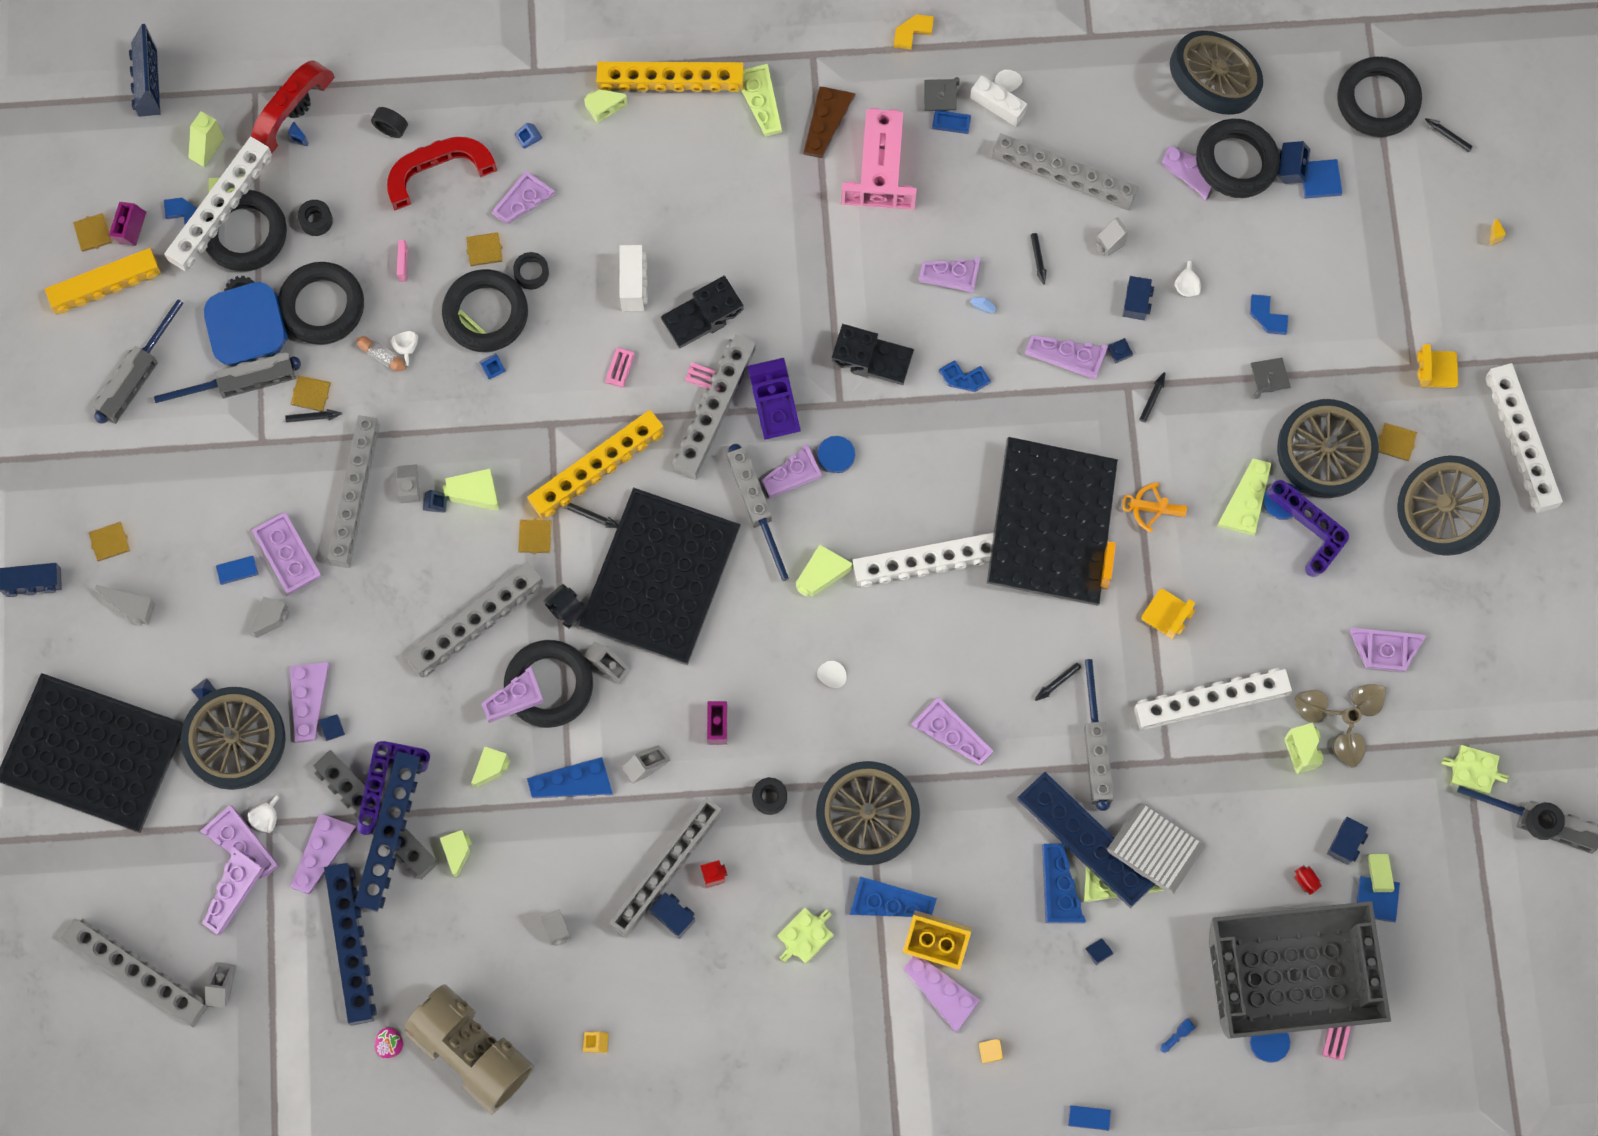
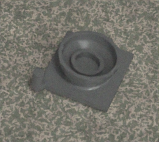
M955 77L954 79L924 80V110H957V86H959L960 79Z
M1282 357L1250 363L1258 389L1254 394L1255 399L1260 398L1261 393L1291 388Z

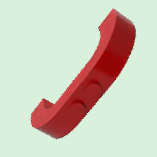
M314 60L301 65L264 107L255 122L251 137L268 146L272 154L278 147L276 135L283 121L312 87L317 86L324 91L335 78L333 72Z
M451 137L442 141L437 140L429 146L419 147L413 152L406 154L394 164L387 179V191L394 211L411 205L406 188L408 181L416 173L455 158H464L475 165L481 178L497 171L492 154L482 143L468 137Z

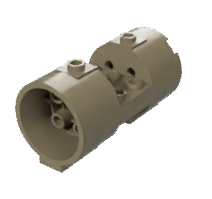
M443 984L428 996L429 998L412 1013L404 1026L406 1028L404 1034L432 1060L441 1056L464 1078V1086L462 1088L492 1115L502 1108L523 1085L533 1071L534 1065L504 1037L497 1041L493 1036H490L479 1023L473 1020L476 1011L450 987Z

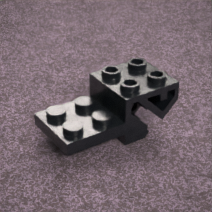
M725 275L693 292V299L660 316L679 349L710 332L713 334L727 325V319H734L744 310L743 303Z
M842 323L831 361L841 368L850 367L851 373L866 378L871 376L904 385L914 349L878 339V333Z

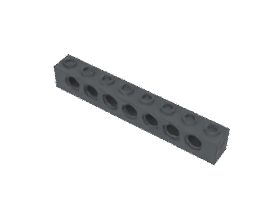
M329 750L313 765L317 770L314 774L321 781L325 779L329 783L327 787L334 795L339 793L342 796L340 801L348 809L352 807L356 811L354 815L358 819L361 806H357L356 803L358 799L363 798L365 785ZM333 771H339L337 778H330V774ZM347 784L353 785L350 792H343V788ZM380 802V807H379V811H378L379 814H380L381 807H382V803H381V802ZM371 803L366 804L368 807H375ZM389 811V815H390L392 818H396V817ZM392 828V831H391L389 834H384V835H385L386 837H392V836H394V834H395L394 828ZM406 828L404 832L400 831L398 839H404L406 843L399 851L395 850L396 854H394V857L400 864L405 862L409 866L407 871L414 878L418 876L422 880L439 863ZM418 853L419 858L417 861H409L411 854Z

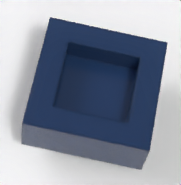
M1125 338L1108 345V350L1115 364L1133 356Z

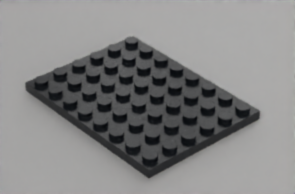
M1008 437L1006 440L987 584L1098 606L1100 604L1102 588L1100 586L1105 549L1108 541L1118 459Z
M633 487L588 601L587 607L589 610L582 617L579 628L688 666L741 524Z
M41 673L0 766V784L141 833L180 741L183 722Z

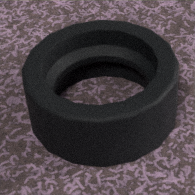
M378 107L371 118V123L376 129L393 138H401L408 126V122L403 116L386 107Z
M523 253L514 262V277L521 287L530 290L538 289L548 280V263L539 253ZM533 261L541 265L542 273L534 280L524 279L520 274L521 267L527 262Z

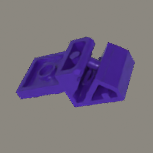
M784 357L747 366L764 440L800 432L801 428Z

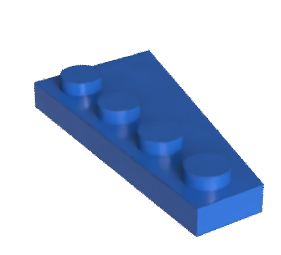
M602 757L527 778L532 798L613 795Z
M1043 844L1046 923H1086L1085 916H1083L1080 907V899L1077 897L1074 879H1072L1069 870L1070 866L1064 845Z
M860 876L850 915L913 917L915 910L932 915L937 898Z

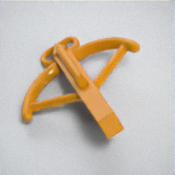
M1158 482L1150 483L1141 488L1135 499L1132 495H1125L1123 498L1122 509L1126 512L1133 509L1137 523L1148 532L1153 531V528L1150 526L1161 514L1186 516V505L1168 504V498L1164 497L1161 499L1156 487L1160 486ZM1152 488L1158 502L1141 500V497L1147 490ZM1126 498H1131V502L1127 503V506L1130 507L1129 509L1125 508ZM1139 510L1157 514L1146 525L1140 518Z

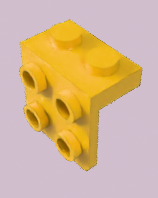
M1423 344L1421 349L1417 351V362H1419L1417 377L1420 379V387L1456 388L1458 386L1457 353L1454 351H1431V344Z
M1159 589L1141 619L1173 640L1176 634L1180 635L1184 630L1185 625L1183 623L1185 620L1192 618L1196 611L1193 609L1196 602L1189 599L1185 603L1168 591Z

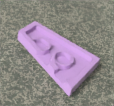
M525 171L493 209L492 215L507 225L556 193L535 176Z

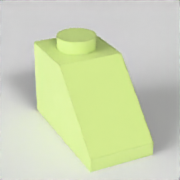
M600 89L589 93L584 99L585 107L597 123L628 105L625 94Z
M484 747L471 782L473 787L479 788L501 777L503 772L508 770L510 764L508 755Z
M463 830L440 838L450 869L455 878L459 877L471 852L469 848L472 845L469 834H464Z

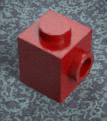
M720 860L700 865L706 888L725 883L724 877L728 876L725 864L721 865Z

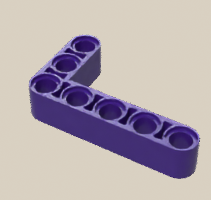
M1277 480L1268 487V497L1323 540V543L1305 566V571L1309 576L1317 577L1328 568L1348 542L1349 533L1283 480ZM1274 487H1279L1281 494L1276 493ZM1290 498L1296 501V506L1290 504ZM1305 510L1311 513V518L1306 517ZM1320 522L1326 525V530L1320 527ZM1335 534L1340 535L1341 542L1335 539ZM1324 548L1330 551V556L1324 554ZM1313 563L1318 564L1319 571L1313 568Z
M379 741L375 744L357 823L359 833L370 835L375 830L388 767H393L397 751L418 756L425 762H423L421 769L422 773L429 766L430 754L427 750L387 741ZM379 751H383V752H385L386 754H385V755H381V754H379L378 752H379ZM374 769H381L382 772H376ZM371 786H376V787H378L379 789L373 790V789H371L370 787H371ZM371 803L375 807H368L366 804ZM368 821V822H370L371 824H370V825H364L362 822Z

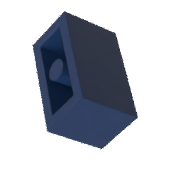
M1304 141L1286 142L1282 145L1278 177L1285 184L1306 182L1310 148Z
M1135 276L1129 277L1122 317L1145 321L1146 315H1150L1152 304L1148 302L1149 297H1153L1154 286H1151L1152 279Z
M1346 817L1327 855L1346 865H1349L1352 861L1355 862L1360 854V851L1357 850L1359 845H1364L1369 834L1366 833L1368 827Z
M665 892L649 910L654 917L680 939L694 924L695 918L693 916L695 913L687 906L683 908L678 904L680 900L674 894L668 895Z

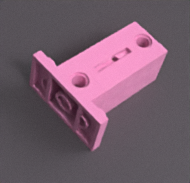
M879 108L866 109L861 184L856 182L842 183L841 205L915 210L917 188L908 185L898 187L903 112L896 109L889 111L880 110Z

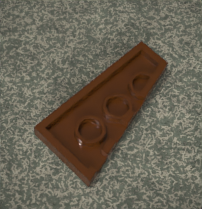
M819 87L804 155L817 158L823 157L834 133L840 126L841 120L847 113L848 107L854 100L855 93Z

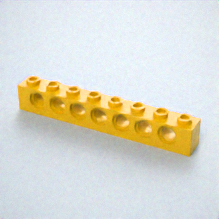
M597 61L596 83L598 89L611 91L612 89H619L621 91L637 89L639 91L656 90L660 92L666 90L677 92L684 90L701 92L702 90H710L712 92L729 90L730 92H738L739 90H744L743 62ZM615 75L620 76L618 79H612ZM633 75L638 76L636 79H630ZM652 75L656 76L655 79H648ZM670 75L675 76L671 80L666 79ZM686 76H693L690 80L684 79ZM705 76H711L708 80L703 79ZM723 76H729L727 80L721 79Z
M648 410L527 496L528 502L541 519L551 517L555 514L556 509L568 505L573 497L582 495L587 490V487L599 483L604 475L613 473L618 465L631 460L632 455L636 452L644 451L653 440H659L663 436L664 426L653 412ZM642 430L648 432L645 436H640L638 433ZM626 441L633 443L630 447L623 446ZM611 452H616L617 456L614 458L608 457V454ZM595 463L602 464L599 469H594L592 466ZM580 474L587 475L583 480L577 479ZM564 485H570L571 489L568 491L562 490V487ZM549 496L556 497V499L553 502H548L546 500Z

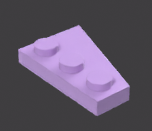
M1169 146L1162 160V165L1176 177L1184 180L1192 190H1196L1206 200L1212 186L1200 174L1196 156Z
M981 258L967 261L957 259L954 262H946L945 260L922 262L919 282L973 292Z
M806 444L796 455L793 454L785 464L778 466L762 479V484L769 499L820 479L822 474Z
M531 666L521 676L511 680V683L504 689L498 690L481 703L489 723L544 703Z

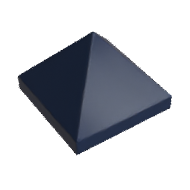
M206 678L191 690L200 700L216 689Z

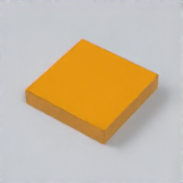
M1108 541L1105 549L1101 589L1107 590L1111 581L1116 542Z

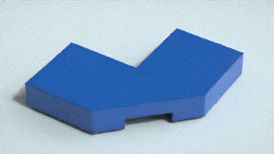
M182 197L164 200L166 219L184 217L185 225L197 210L195 206Z
M1252 294L1250 315L1263 326L1262 328L1267 333L1286 335L1288 315L1270 314L1271 296Z
M955 360L939 369V373L949 387L976 392L991 383V380L981 366L966 375Z

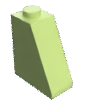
M201 111L190 126L189 159L205 168L225 138L217 120Z
M490 469L445 478L446 485H443L445 497L449 496L451 502L499 510Z
M819 545L796 582L797 591L804 596L814 597L850 573L853 563Z

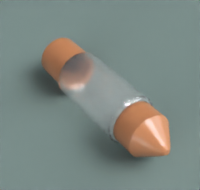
M366 336L357 338V346L374 359L395 371L406 370L404 361L387 348Z

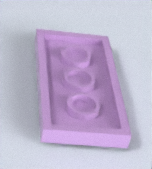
M286 512L252 529L255 538L287 595L322 577Z

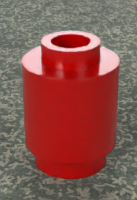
M1303 865L1294 871L1296 873L1294 876L1295 880L1303 891L1309 895L1322 887L1321 880L1310 866L1305 867Z

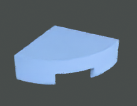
M972 297L970 301L973 306L985 312L994 313L996 310L995 305L987 298Z

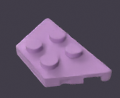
M1360 628L1350 629V634L1366 669L1405 672L1426 638V635Z

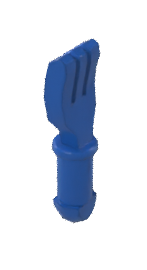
M1189 1018L1185 1019L1177 1027L1176 1034H1172L1161 1045V1052L1166 1053L1170 1051L1169 1049L1179 1042L1181 1037H1186L1196 1028Z

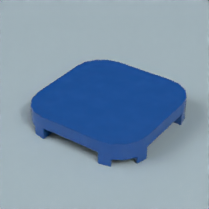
M250 283L217 293L210 297L205 304L204 318L212 352L215 358L224 365L235 367L242 362L252 361L269 355L274 356L284 347L286 340L288 341V333L285 332L278 295L265 283Z

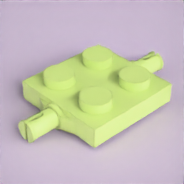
M1463 745L1460 746L1455 760L1443 756V761L1441 762L1442 765L1452 767L1451 784L1461 785L1486 794H1490L1495 780L1507 783L1509 775L1498 773L1497 765L1500 756Z
M804 908L777 935L787 948L779 958L786 963L794 955L807 964L834 936L824 924L832 914L826 909L817 917Z

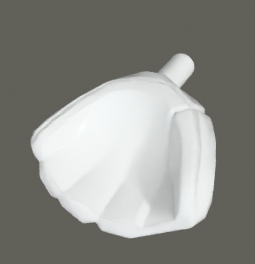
M1192 261L1187 262V269L1183 270L1175 281L1177 291L1186 297H1193L1201 293L1200 278L1191 270Z
M413 331L402 332L394 335L391 339L394 350L404 355L405 366H409V354L414 352L418 343V335Z
M277 795L269 804L263 803L248 813V821L257 831L266 833L273 831L277 820L276 811L273 808L279 799Z

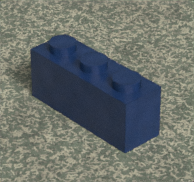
M57 563L0 568V592L6 597H16L17 594L24 593L25 595H36L37 592L55 593L56 590H62L61 567Z

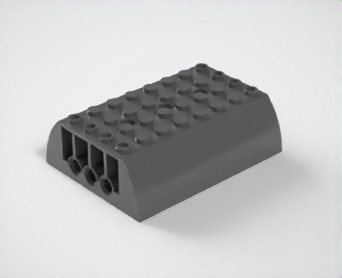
M1372 901L1212 918L1209 932V948L1220 1024L1228 1039L1391 1022ZM1329 967H1337L1339 975L1337 977L1331 976L1329 974ZM1295 970L1299 973L1300 978L1298 981L1290 979V971ZM1252 974L1259 976L1260 983L1258 985H1253L1250 982L1249 978Z

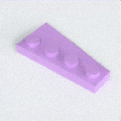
M1032 335L1025 354L1095 380L1108 345L1094 346L1092 343L1079 344L1073 343L1070 340L1065 342L1056 341L1055 338Z
M329 662L290 666L296 743L316 741Z
M939 697L911 724L980 766L994 753Z
M231 805L200 830L229 853L232 847H235L265 868L260 875L262 878H266L280 866Z
M319 814L290 887L310 895L325 874L324 867H328L333 863L336 855L345 846L347 840L357 827Z
M232 847L230 852L232 854L229 863L225 865L223 870L225 871L222 881L218 883L216 888L218 890L215 899L211 901L203 925L220 936L265 869L235 847Z
M912 956L904 967V971L926 995L927 999L940 1012L941 1016L949 1023L955 1033H957L980 1000L925 959Z

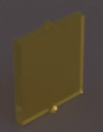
M103 213L91 217L86 216L85 219L73 222L82 252L94 248L98 249L100 246L112 243Z
M498 232L466 237L468 247L466 252L469 254L470 266L503 262L501 253L503 247L500 244Z
M298 376L296 386L293 388L294 393L291 405L323 412L326 399L329 398L328 392L331 382Z
M1384 423L1382 434L1378 437L1380 439L1379 453L1409 461L1412 449L1415 448L1414 441L1417 432Z
M534 518V520H520L518 552L533 553V555L536 553H550L552 521L537 520V518Z
M121 522L89 532L92 542L91 548L94 549L98 562L130 551L126 539L128 536L125 534Z

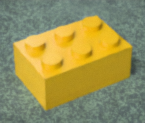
M915 910L902 953L960 970L972 927Z

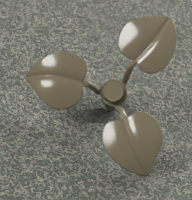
M1376 684L1358 687L1351 696L1352 702L1357 706L1345 711L1325 710L1328 706V699L1323 692L1318 690H1309L1295 697V705L1299 714L1305 720L1313 723L1320 722L1323 719L1324 713L1342 715L1343 721L1349 724L1347 735H1339L1335 739L1333 750L1338 759L1354 768L1363 758L1365 741L1361 734H1350V732L1354 728V723L1361 720L1362 714L1365 716H1375L1382 710L1386 687Z

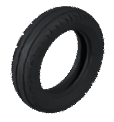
M1375 56L1358 61L1345 72L1338 86L1337 101L1342 116L1355 130L1373 137H1387L1402 132L1414 122L1421 108L1422 90L1417 77L1405 64L1393 58ZM1374 75L1385 76L1394 80L1404 94L1405 103L1403 109L1396 115L1388 118H1376L1366 114L1358 106L1355 99V87L1361 80Z
M1231 118L1213 124L1201 136L1196 150V161L1200 174L1213 189L1226 196L1234 198L1256 196L1270 187L1279 171L1280 156L1275 141L1261 126L1245 119ZM1227 138H1238L1248 142L1258 151L1261 157L1262 167L1260 173L1247 179L1236 178L1227 174L1216 162L1214 155L1215 145Z
M249 190L246 194L242 195L238 206L232 209L231 212L242 208H250L264 214L269 221V233L266 240L253 251L245 253L233 252L220 243L218 228L216 236L210 239L206 248V252L216 263L234 271H253L269 264L282 250L287 235L286 219L279 205L269 196L255 190ZM219 203L216 207H221L224 203ZM213 217L207 218L206 222L211 221Z
M313 262L299 267L288 276L280 289L278 303L284 326L293 336L310 344L324 345L345 338L356 328L364 310V294L356 277L346 268L331 262ZM321 280L338 284L346 293L347 304L343 314L336 321L324 326H314L305 323L298 317L295 309L296 299L305 286Z
M491 269L471 271L458 278L448 289L442 304L443 323L449 335L459 345L476 352H493L510 345L523 331L528 317V303L520 285L507 274ZM481 288H492L502 292L511 303L510 317L505 325L497 331L486 334L473 332L466 328L459 318L460 305L471 292Z
M541 640L525 646L512 658L505 672L504 688L515 677L518 678L525 673V670L536 661L553 658L566 663L575 674L576 685L572 696L565 704L554 709H541L533 706L515 713L519 718L531 725L552 728L571 722L584 711L592 695L593 675L587 660L576 648L557 640Z

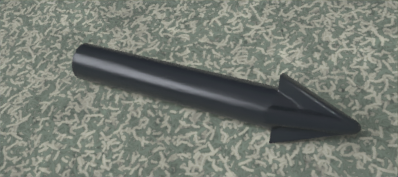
M1425 118L1433 132L1434 130L1438 131L1467 152H1470L1473 147L1471 144L1439 124L1440 121Z
M1032 233L1030 236L1037 266L1036 275L1042 284L1045 285L1047 270L1044 268L1038 234Z
M1163 372L1155 380V386L1139 418L1141 422L1146 423L1161 389L1164 388L1166 372Z
M327 409V411L285 415L286 423L328 419L330 421L342 415V412Z
M569 503L567 510L606 526L605 528L618 527V524L610 517H603L572 503Z
M1076 662L1049 685L1042 687L1035 701L1049 697L1052 691L1080 670L1081 666Z

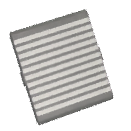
M1139 803L1107 848V851L1143 877H1146L1168 893L1174 894L1205 847L1201 842L1178 828L1177 825L1166 820L1144 804Z

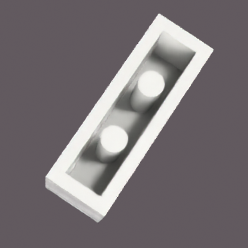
M982 75L971 89L970 99L1015 127L1026 114V102Z

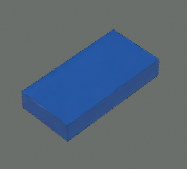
M935 111L932 129L968 134L971 115Z
M254 556L216 565L221 585L259 575Z
M1070 1105L1068 1126L1109 1131L1111 1110Z

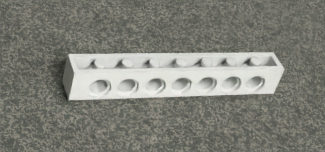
M250 136L164 253L169 262L186 272L195 265L196 258L206 250L207 243L216 236L220 225L227 221L231 210L238 206L239 199L249 191L250 184L259 177L264 165L270 162L272 154L268 146ZM251 159H256L255 162L248 163ZM240 174H245L244 177L238 178ZM230 188H235L234 191L227 192ZM224 203L221 207H216L217 204ZM213 217L211 221L206 222L207 218ZM202 232L200 236H195L196 233ZM192 247L189 251H184L185 248Z
M1510 363L1492 368L1486 376V383L1492 389V399L1498 406L1500 420L1504 422L1505 435L1512 444L1511 451L1517 458L1518 471L1524 477L1523 483L1525 489L1529 491L1530 504L1532 508H1535L1536 513L1558 508L1563 501L1513 364ZM1500 384L1506 385L1507 389H1502ZM1506 401L1512 402L1514 407L1508 406ZM1512 418L1518 419L1520 424L1514 423ZM1519 435L1524 436L1526 441L1520 440ZM1525 453H1530L1533 459L1527 458ZM1531 470L1537 471L1539 476L1533 475ZM1538 488H1543L1545 490V494L1540 493L1538 491Z
M994 533L852 559L856 586L865 588L877 582L886 584L898 578L899 580H907L910 576L914 575L923 577L935 571L937 573H944L951 568L960 570L966 568L967 565H984L985 562L990 561L991 552L984 553L981 548L985 546L990 549L992 548ZM969 550L973 555L966 557L962 552ZM952 554L954 558L952 560H946L944 558V555ZM932 557L935 562L928 564L925 559ZM908 561H914L916 563V566L908 567L906 563ZM890 564H894L898 569L890 571L887 567ZM876 568L879 572L873 575L869 573V569Z
M1275 668L1269 670L1267 674L1261 675L1260 672L1251 674L1250 678L1246 679L1237 677L1231 679L1229 683L1220 681L1208 688L1199 686L1194 688V691L1186 692V690H1182L1170 697L1161 695L1153 701H1149V699L1140 700L1134 707V713L1139 731L1289 696L1292 689L1286 669L1280 670ZM1269 681L1273 688H1266L1264 682ZM1245 686L1253 687L1254 693H1248L1245 690ZM1232 690L1235 693V697L1227 696L1226 691ZM1207 695H1214L1217 701H1209ZM1189 699H1195L1198 702V706H1191ZM1170 704H1177L1179 706V710L1173 711L1170 708ZM1158 708L1161 714L1154 715L1151 709Z

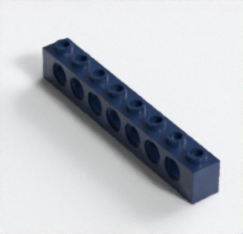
M399 751L396 753L355 900V907L378 912L379 908L383 909L386 897H383L384 889H389L391 878L388 877V874L395 867L396 858H393L395 850L399 851L402 839H398L400 831H405L407 820H404L406 812H410L412 801L409 798L411 793L415 794L418 782L414 780L416 774L421 773L423 765L418 756ZM408 770L411 773V777L403 780L399 776L400 772ZM403 789L406 795L404 798L398 799L394 795L395 791ZM392 808H398L401 813L399 817L392 818L389 815V811ZM387 827H392L395 830V834L392 837H386L384 830ZM386 846L390 849V853L383 857L379 855L378 850L380 847ZM380 865L384 867L385 871L381 876H376L373 873L375 866ZM377 885L379 887L378 894L370 895L368 887Z
M348 863L324 867L347 1021L350 1026L375 1021L374 1016L377 1015L375 1003L372 1004L371 1001L374 991L372 984L368 982V976H371L369 964L366 965L365 957L368 956L366 945L362 944V937H365L363 925L360 926L359 918H362L361 909L354 906L358 893L357 887L353 886V879H356L355 871ZM341 881H346V888L338 890V884ZM343 901H350L347 909H341L340 905ZM346 920H353L352 927L349 929L343 927ZM350 939L356 940L353 948H347L346 946ZM352 959H359L357 967L351 968L349 966ZM356 978L362 979V984L359 987H353L352 985L353 980ZM360 997L365 998V1004L362 1007H356V1000Z

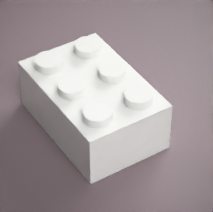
M619 245L620 303L622 312L644 311V305H648L646 251H643L642 245Z

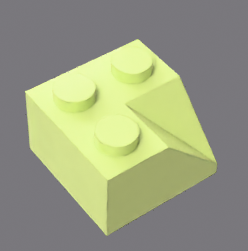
M1313 723L1290 729L1284 739L1296 773L1300 774L1319 768L1322 765L1323 755L1320 750H1317L1320 739L1318 728L1314 727Z

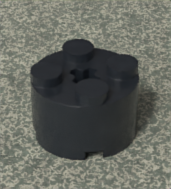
M564 584L559 585L543 600L548 610L557 619L563 620L562 624L568 629L589 610L582 601L579 602L576 599L577 594Z

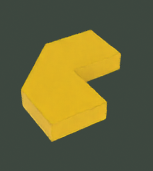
M916 14L898 26L895 31L893 48L911 50L914 33L932 36L934 16Z

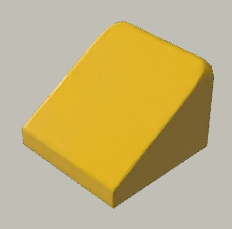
M1495 219L1491 225L1490 246L1502 242L1506 235L1499 219Z
M601 1031L584 1032L582 1052L607 1053L609 1034Z
M1000 1039L979 1043L982 1063L1001 1061L1003 1059Z

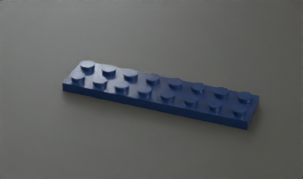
M1046 772L1017 797V800L1130 909L1156 885L1107 851L1114 837Z

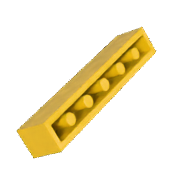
M147 248L44 289L55 314H64L69 309L82 307L87 302L100 300L105 295L118 293L123 288L136 286L141 281L154 279L162 273L151 248Z

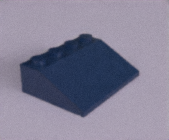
M141 24L131 42L132 49L129 50V57L133 65L130 66V74L133 77L131 92L134 94V99L131 101L132 109L136 110L139 117L161 115L157 47L146 24Z

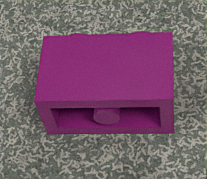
M119 201L109 237L120 244L136 246L147 212L135 203Z
M707 701L708 745H727V701Z

